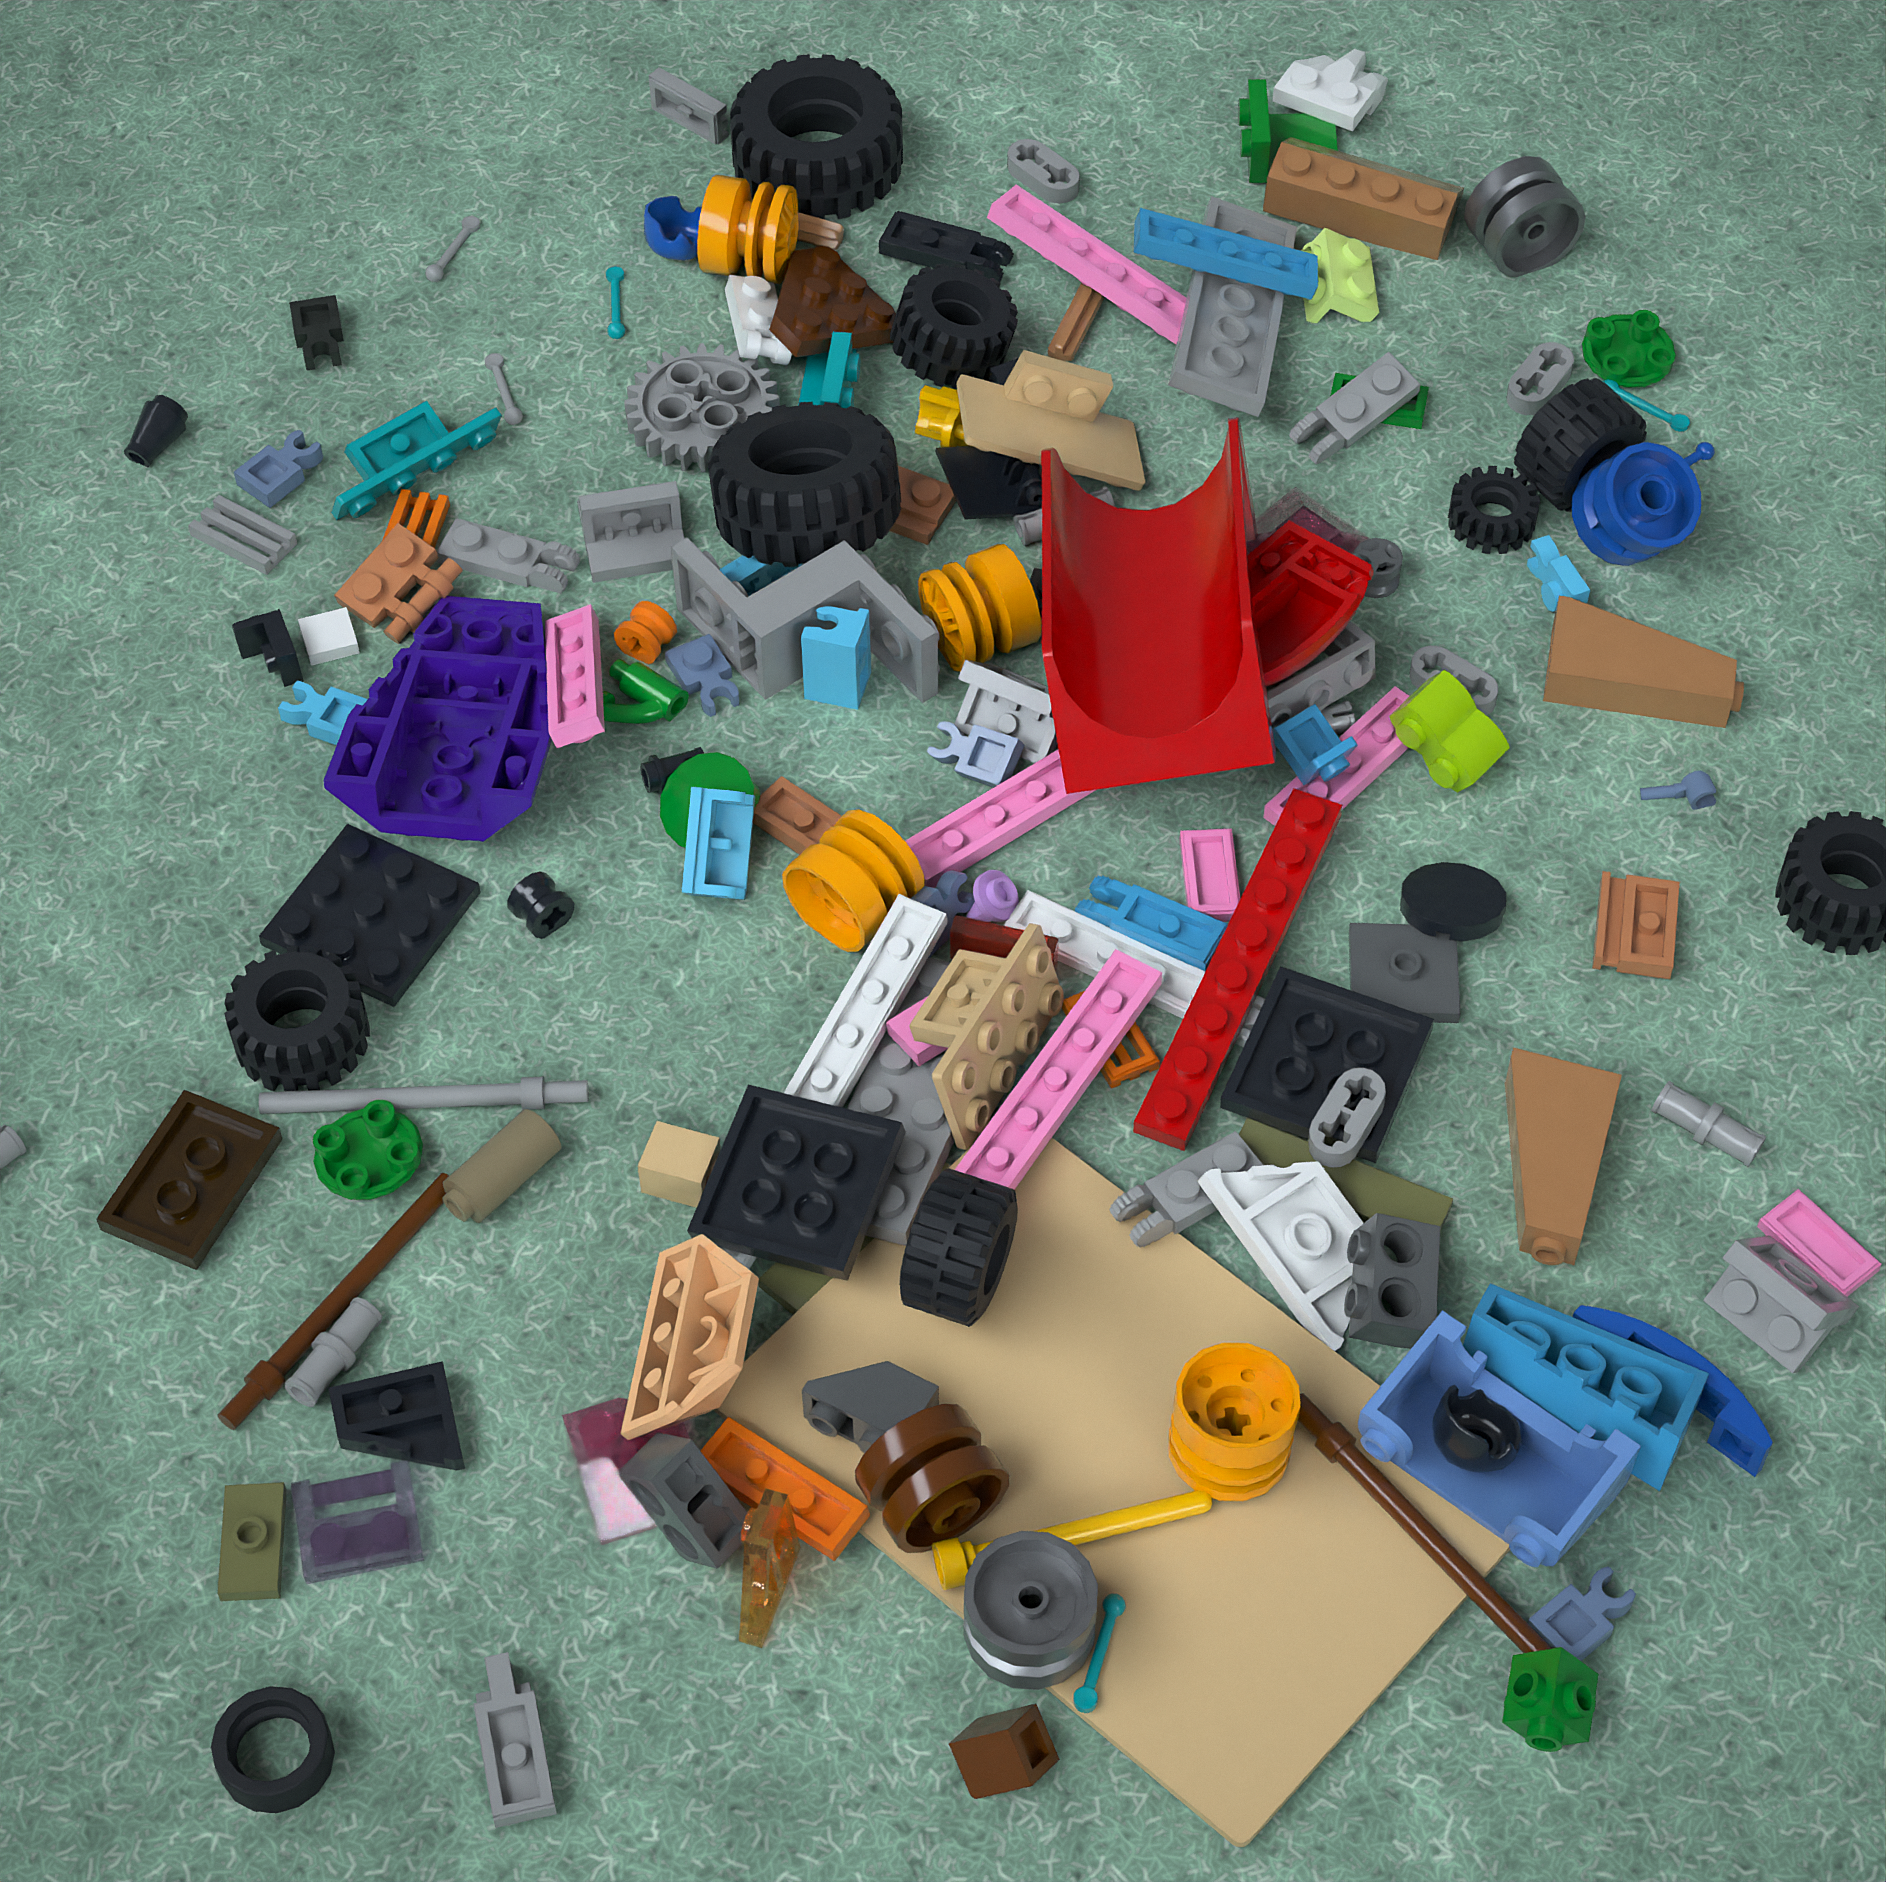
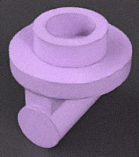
M988 870L976 878L973 886L975 902L970 911H968L965 923L968 926L985 929L986 924L990 921L1004 922L1009 919L1019 903V897L1014 883L1007 875L998 870Z

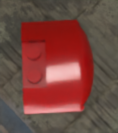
M1290 520L1248 554L1249 583L1266 687L1291 676L1305 667L1338 637L1355 615L1364 599L1368 581L1372 580L1374 574L1372 564Z

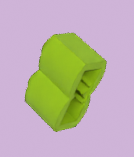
M1442 670L1426 680L1389 716L1399 740L1405 746L1414 749L1422 755L1432 779L1441 787L1451 788L1457 793L1473 785L1510 748L1498 726L1487 715L1477 709L1474 700L1466 688L1446 670Z

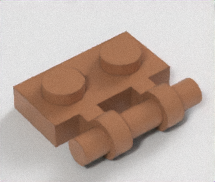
M397 523L334 596L338 604L344 608L346 607L349 612L373 628L377 627L387 616L391 617L393 621L386 627L384 633L388 638L399 644L410 631L415 632L424 620L423 616L438 599L445 598L454 589L452 583L463 570L450 558H447L437 570L430 569L439 558L436 549ZM416 583L422 586L408 603L401 602Z

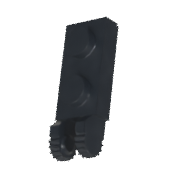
M901 211L894 213L879 240V254L935 268L936 264L944 263L949 267H954L955 264L965 265L966 269L972 271L974 269L984 272L983 276L988 279L994 278L999 283L1004 274L1000 265L1007 267L1014 255L1012 253L1013 249L1006 242L1003 243L1002 241H997V239L983 236L981 232Z

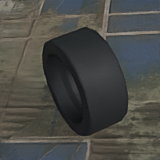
M269 1686L251 1691L229 1705L215 1725L211 1743L214 1766L222 1785L235 1802L254 1812L280 1813L300 1807L320 1791L331 1774L335 1755L331 1732L322 1711L312 1698L293 1688ZM274 1718L292 1719L299 1723L307 1732L310 1743L308 1755L300 1767L286 1777L272 1781L253 1780L244 1774L238 1764L237 1751L239 1743L246 1732L260 1722Z

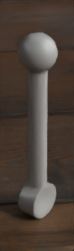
M468 216L462 220L461 232L438 262L426 268L425 275L429 281L438 282L443 278L445 266L468 236L480 228V221L477 217Z
M497 353L489 354L485 358V366L487 369L492 370L506 408L504 419L508 424L516 425L522 421L523 414L519 408L515 407L501 369L504 365L503 357Z

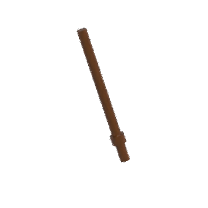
M441 1173L267 1362L260 1360L244 1377L246 1383L244 1387L217 1415L226 1427L235 1430L264 1398L270 1401L285 1385L284 1376L312 1347V1342L321 1332H326L349 1307L353 1298H357L443 1205V1196L446 1194L443 1188V1181L449 1177L448 1174Z
M1301 1393L1298 1421L1316 1439L1314 1446L1330 1463L1338 1461L1523 1653L1552 1649L1355 1446L1356 1438L1342 1423L1338 1421L1333 1424L1304 1393Z

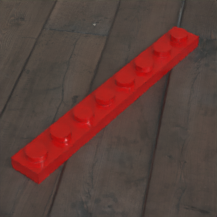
M1293 788L1134 1120V1133L1185 1151L1341 818L1342 804Z

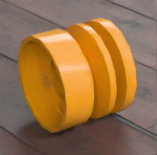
M724 175L712 177L706 189L699 220L697 254L700 269L705 273L724 276L735 275L744 259L747 276L761 277L764 271L766 281L774 284L782 283L798 238L799 220L796 189L793 186L780 185L775 192L771 183L763 182L759 185L752 200L750 184L746 179Z
M997 544L970 554L965 562V569L957 562H949L944 564L942 570L931 569L921 573L918 580V595L922 613L930 617L936 625L940 636L938 648L954 671L961 672L965 660L981 663L991 660L994 654V645L1000 652L1010 653L1036 643L1040 638L1041 617L1032 584L1021 562L1005 544Z
M860 809L847 811L833 827L828 828L820 838V844H811L782 873L785 892L801 919L830 942L847 952L860 951L874 938L899 894L911 899L924 887V874L919 861L905 840L887 823L875 815Z
M1225 1342L1202 1349L1185 1363L1176 1382L1173 1413L1168 1434L1169 1458L1178 1476L1195 1491H1205L1212 1498L1219 1501H1245L1267 1493L1282 1479L1290 1460L1294 1441L1293 1434L1300 1412L1299 1385L1289 1366L1268 1350L1249 1343Z

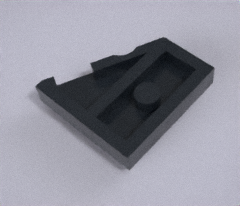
M443 1361L328 1388L337 1438L341 1449L456 1471L465 1469Z

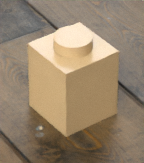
M657 1121L638 1164L641 1193L697 1208L721 1150L720 1138Z

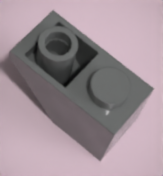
M889 1361L807 1381L802 1389L804 1418L818 1432L829 1437H836L838 1434L857 1444L860 1450L865 1453L880 1436L898 1422L921 1410L939 1405V1386Z

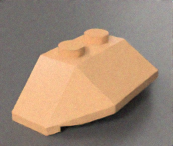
M703 1234L659 1253L621 1429V1435L627 1440L675 1426L719 1408L742 1370L759 1278Z

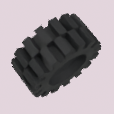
M1488 466V471L1485 474L1481 467L1472 469L1471 477L1467 473L1460 476L1459 483L1455 482L1452 490L1448 513V525L1450 531L1455 530L1454 537L1459 542L1467 538L1466 547L1472 550L1475 549L1477 544L1482 545V553L1485 554L1491 553V547H1497L1499 554H1506L1509 544L1515 551L1522 548L1523 540L1528 543L1532 538L1533 531H1535L1540 505V496H1536L1537 488L1533 483L1527 485L1528 477L1521 473L1515 479L1513 478L1514 469L1507 467L1504 474L1497 473V466ZM1493 503L1504 506L1510 510L1511 514L1499 517L1490 516L1480 512L1476 507L1481 504Z

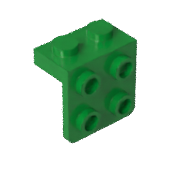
M1248 79L1247 98H1239L1238 126H1245V129H1241L1240 157H1247L1249 183H1267V176L1280 144L1290 137L1338 151L1336 125L1308 114H1269L1266 79Z

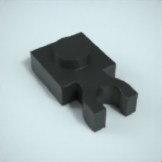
M336 295L289 302L297 348H302L306 371L316 369L314 359L323 354L331 356L333 366L342 365L337 342L344 341Z

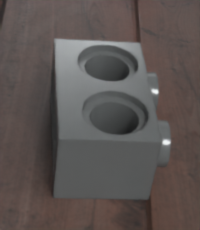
M1376 1213L1358 1229L1353 1231L1347 1248L1348 1261L1353 1264L1352 1284L1347 1290L1344 1302L1345 1315L1350 1317L1349 1338L1411 1349L1437 1316L1440 1226ZM1384 1246H1387L1394 1252L1397 1262L1387 1255ZM1381 1299L1387 1301L1392 1306L1395 1317L1384 1309Z
M657 1432L617 1472V1475L678 1554L689 1562L718 1569L758 1528L692 1439Z

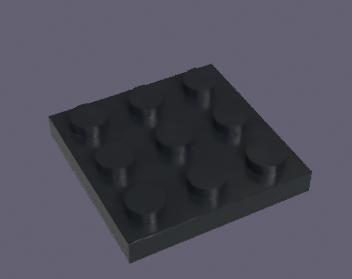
M347 824L260 933L259 939L262 946L272 951L275 950L279 954L287 953V947L299 946L300 952H307L309 947L320 948L323 957L333 953L341 958L343 966L349 965L354 971L356 981H359L362 993L395 1007L481 893L480 886L474 880Z
M1280 966L1222 1093L1220 1108L1309 1139L1311 1123L1338 1078L1344 1072L1353 1068L1372 1070L1385 1083V1103L1382 1114L1356 1157L1376 1163L1431 1035L1434 1019ZM1361 1089L1358 1094H1351L1349 1109L1354 1111L1361 1099H1369V1091ZM1340 1124L1334 1135L1331 1137L1325 1136L1324 1144L1332 1147L1336 1141L1343 1142L1345 1126Z
M748 1084L687 1231L691 1239L703 1234L720 1248L848 1281L906 1134L902 1122Z

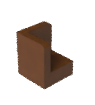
M1036 1703L979 1717L949 1743L968 1791L974 1799L1031 1787L1060 1760Z

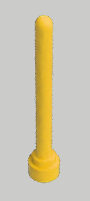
M1196 1490L1034 1530V1532H1048L1073 1545H1078L1206 1513L1212 1506V1497L1205 1491ZM955 1537L933 1543L932 1551L935 1568L943 1590L964 1586L965 1576L976 1555L993 1541L973 1546L970 1540L960 1542Z

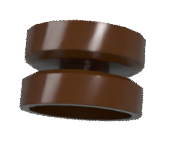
M958 1404L936 1405L921 1410L898 1422L871 1445L862 1455L855 1469L856 1484L869 1504L877 1510L883 1511L884 1527L897 1547L906 1553H923L932 1550V1544L935 1542L958 1538L989 1515L1001 1502L1009 1487L1008 1472L996 1454L987 1446L981 1445V1432L966 1410Z

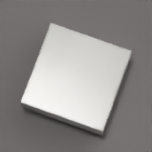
M346 607L298 619L311 666L360 653Z

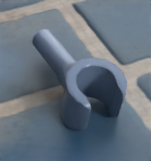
M1703 771L1691 772L1683 778L1681 783H1674V785L1640 788L1641 800L1687 797L1693 810L1716 804V799L1713 795L1716 793V788L1710 776Z

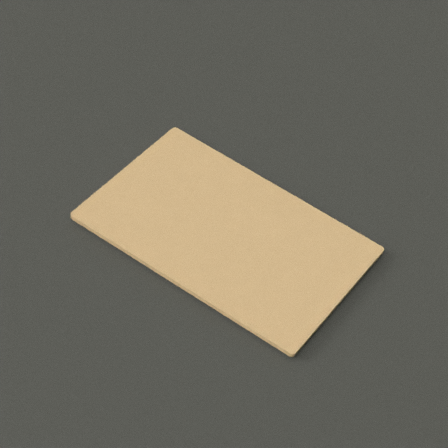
M1053 1138L1050 1139L1015 1188L1018 1214L1009 1256L988 1308L972 1326L968 1327L903 1305L899 1283L906 1246L874 1238L858 1253L848 1281L833 1277L743 1362L742 1370L722 1405L714 1409L724 1420L727 1417L732 1418L866 1504L870 1517L858 1532L963 1620L965 1585L943 1590L935 1568L933 1551L906 1553L899 1549L883 1525V1511L872 1507L856 1484L855 1469L864 1454L858 1445L838 1434L836 1437L826 1436L814 1429L807 1419L804 1418L802 1389L807 1381L889 1361L938 1385L939 1405L958 1404L965 1409L981 1432V1445L987 1446L996 1454L1009 1474V1487L1001 1502L985 1519L958 1537L960 1542L970 1540L974 1546L994 1541L999 1537L1019 1531H1034L1195 1491L1178 1476L1169 1458L1168 1434L1171 1426L1176 1382L1185 1363L1202 1349L1224 1342L1249 1343L1272 1352L1289 1366L1299 1385L1300 1394L1304 1393L1333 1424L1338 1421L1342 1423L1356 1438L1355 1446L1484 1579L1510 1551L1508 1543L1393 1462H1382L1365 1450L1360 1441L1362 1435L1358 1429L1359 1415L1363 1407L1380 1388L1379 1384L1179 1233L1174 1234L1171 1232L1159 1240L1151 1242L1150 1245L1148 1244L1141 1248L1137 1247L1130 1239V1231L1134 1228L1133 1226H1136L1138 1222L1142 1221L1143 1218L1146 1219L1152 1213L1149 1210H1145L1125 1221H1116L1110 1213V1205L1113 1204V1201L1125 1192ZM969 1149L949 1168L955 1170ZM1297 1421L1293 1434L1294 1441L1291 1448V1456L1284 1475L1267 1493L1245 1501H1219L1212 1498V1506L1206 1513L1074 1545L1090 1562L1098 1583L1094 1645L1084 1665L1064 1682L1046 1687L1049 1692L1236 1847L1247 1846L1468 1598L1462 1589L1338 1461L1330 1463L1314 1446L1316 1439L1299 1421ZM1116 1593L1125 1600L1126 1609L1122 1615L1116 1618L1096 1684L1097 1706L1092 1712L1081 1713L1074 1707V1693L1085 1682L1105 1616L1102 1602L1107 1595Z

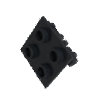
M973 446L936 448V455L965 520L1014 517L1042 508V478L1039 474V464L1026 463L1018 458L992 451H981Z

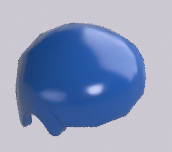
M677 196L655 198L645 205L644 235L652 251L670 260L685 261L697 258L698 228L702 207L698 206L694 212H688L683 209Z

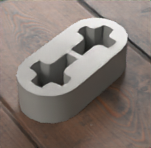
M1023 139L1014 142L1009 147L1007 152V168L1009 173L1049 202L1060 204L1074 200L1078 195L1080 186L1078 169L1043 143L1032 139Z
M1546 342L1534 348L1509 381L1506 399L1510 408L1523 415H1535L1555 394L1557 395L1572 374L1574 356L1571 350L1563 344L1556 342ZM1552 361L1558 363L1553 364L1547 372L1543 371V365H1549ZM1533 385L1538 387L1537 393L1532 392L1528 396L1521 394H1526Z
M1430 645L1422 647L1414 653L1410 666V680L1417 689L1426 680L1441 672L1434 670L1429 674L1424 671V668L1432 669L1437 665L1442 670H1446L1453 675L1470 694L1476 692V690L1483 692V696L1476 695L1472 698L1478 710L1485 715L1490 714L1494 710L1498 696V684L1491 675L1440 646Z
M1353 1068L1344 1072L1338 1078L1317 1112L1309 1129L1308 1145L1313 1159L1321 1165L1332 1168L1342 1167L1350 1163L1367 1139L1382 1114L1385 1103V1083L1377 1073L1366 1068ZM1361 1089L1369 1091V1099H1361L1354 1111L1349 1109L1351 1094L1356 1095ZM1340 1124L1345 1126L1343 1142L1336 1141L1332 1147L1324 1144L1325 1136L1331 1137L1334 1135Z

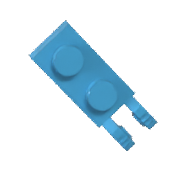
M1098 875L1093 879L1089 887V893L1093 895L1092 897L1117 907L1118 910L1101 903H1095L1094 900L1090 901L1089 899L1080 900L1075 908V912L1205 972L1228 926L1227 923L1133 884L1131 887L1115 879L1111 880L1109 877H1104V875Z

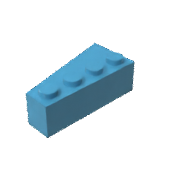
M1491 1283L1472 1315L1463 1343V1347L1471 1357H1473L1477 1350L1488 1356L1485 1370L1577 1433H1580L1587 1424L1596 1430L1594 1440L1606 1441L1614 1430L1617 1429L1641 1445L1631 1474L1658 1491L1661 1490L1690 1426L1709 1376L1707 1372Z

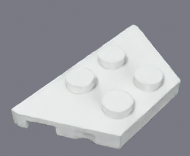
M1318 1161L1293 1163L1287 1168H1280L1275 1165L1252 1166L1248 1171L1221 1173V1169H1210L1205 1172L1197 1182L1303 1328L1336 1352L1342 1346L1344 1341L1342 1337L1350 1322V1317H1347L1344 1312L1345 1296L1349 1286L1352 1284L1353 1264L1349 1263L1347 1258V1248L1353 1231L1364 1224Z

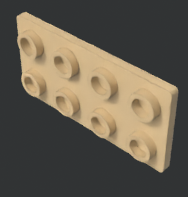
M1023 350L1004 386L971 376L960 375L956 385L966 444L981 451H992L1018 458L1026 463H1037L1040 465L1041 451L1053 447L1057 450L1064 468L1070 475H1081L1107 482L1115 487H1126L1140 491L1144 486L1145 477L1134 423L1130 420L1099 412L1113 388L1111 374Z
M1029 923L1007 958L959 949L909 1025L914 1041L948 1048L934 1069L932 1079L957 1148L968 1150L973 1145L979 1133L990 1122L991 1114L1003 1095L1012 1088L1015 1076L1028 1055L1036 1050L1040 1036L1048 1023L1061 1010L1064 993L1059 984L1052 962L1051 950L1047 946L1041 925Z

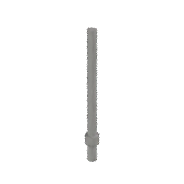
M544 1076L521 1077V1083L260 1092L259 1112L260 1114L357 1111L363 1109L374 1100L389 1101L395 1109L521 1105L522 1110L545 1109V1104L588 1102L589 1085L588 1080L545 1082Z

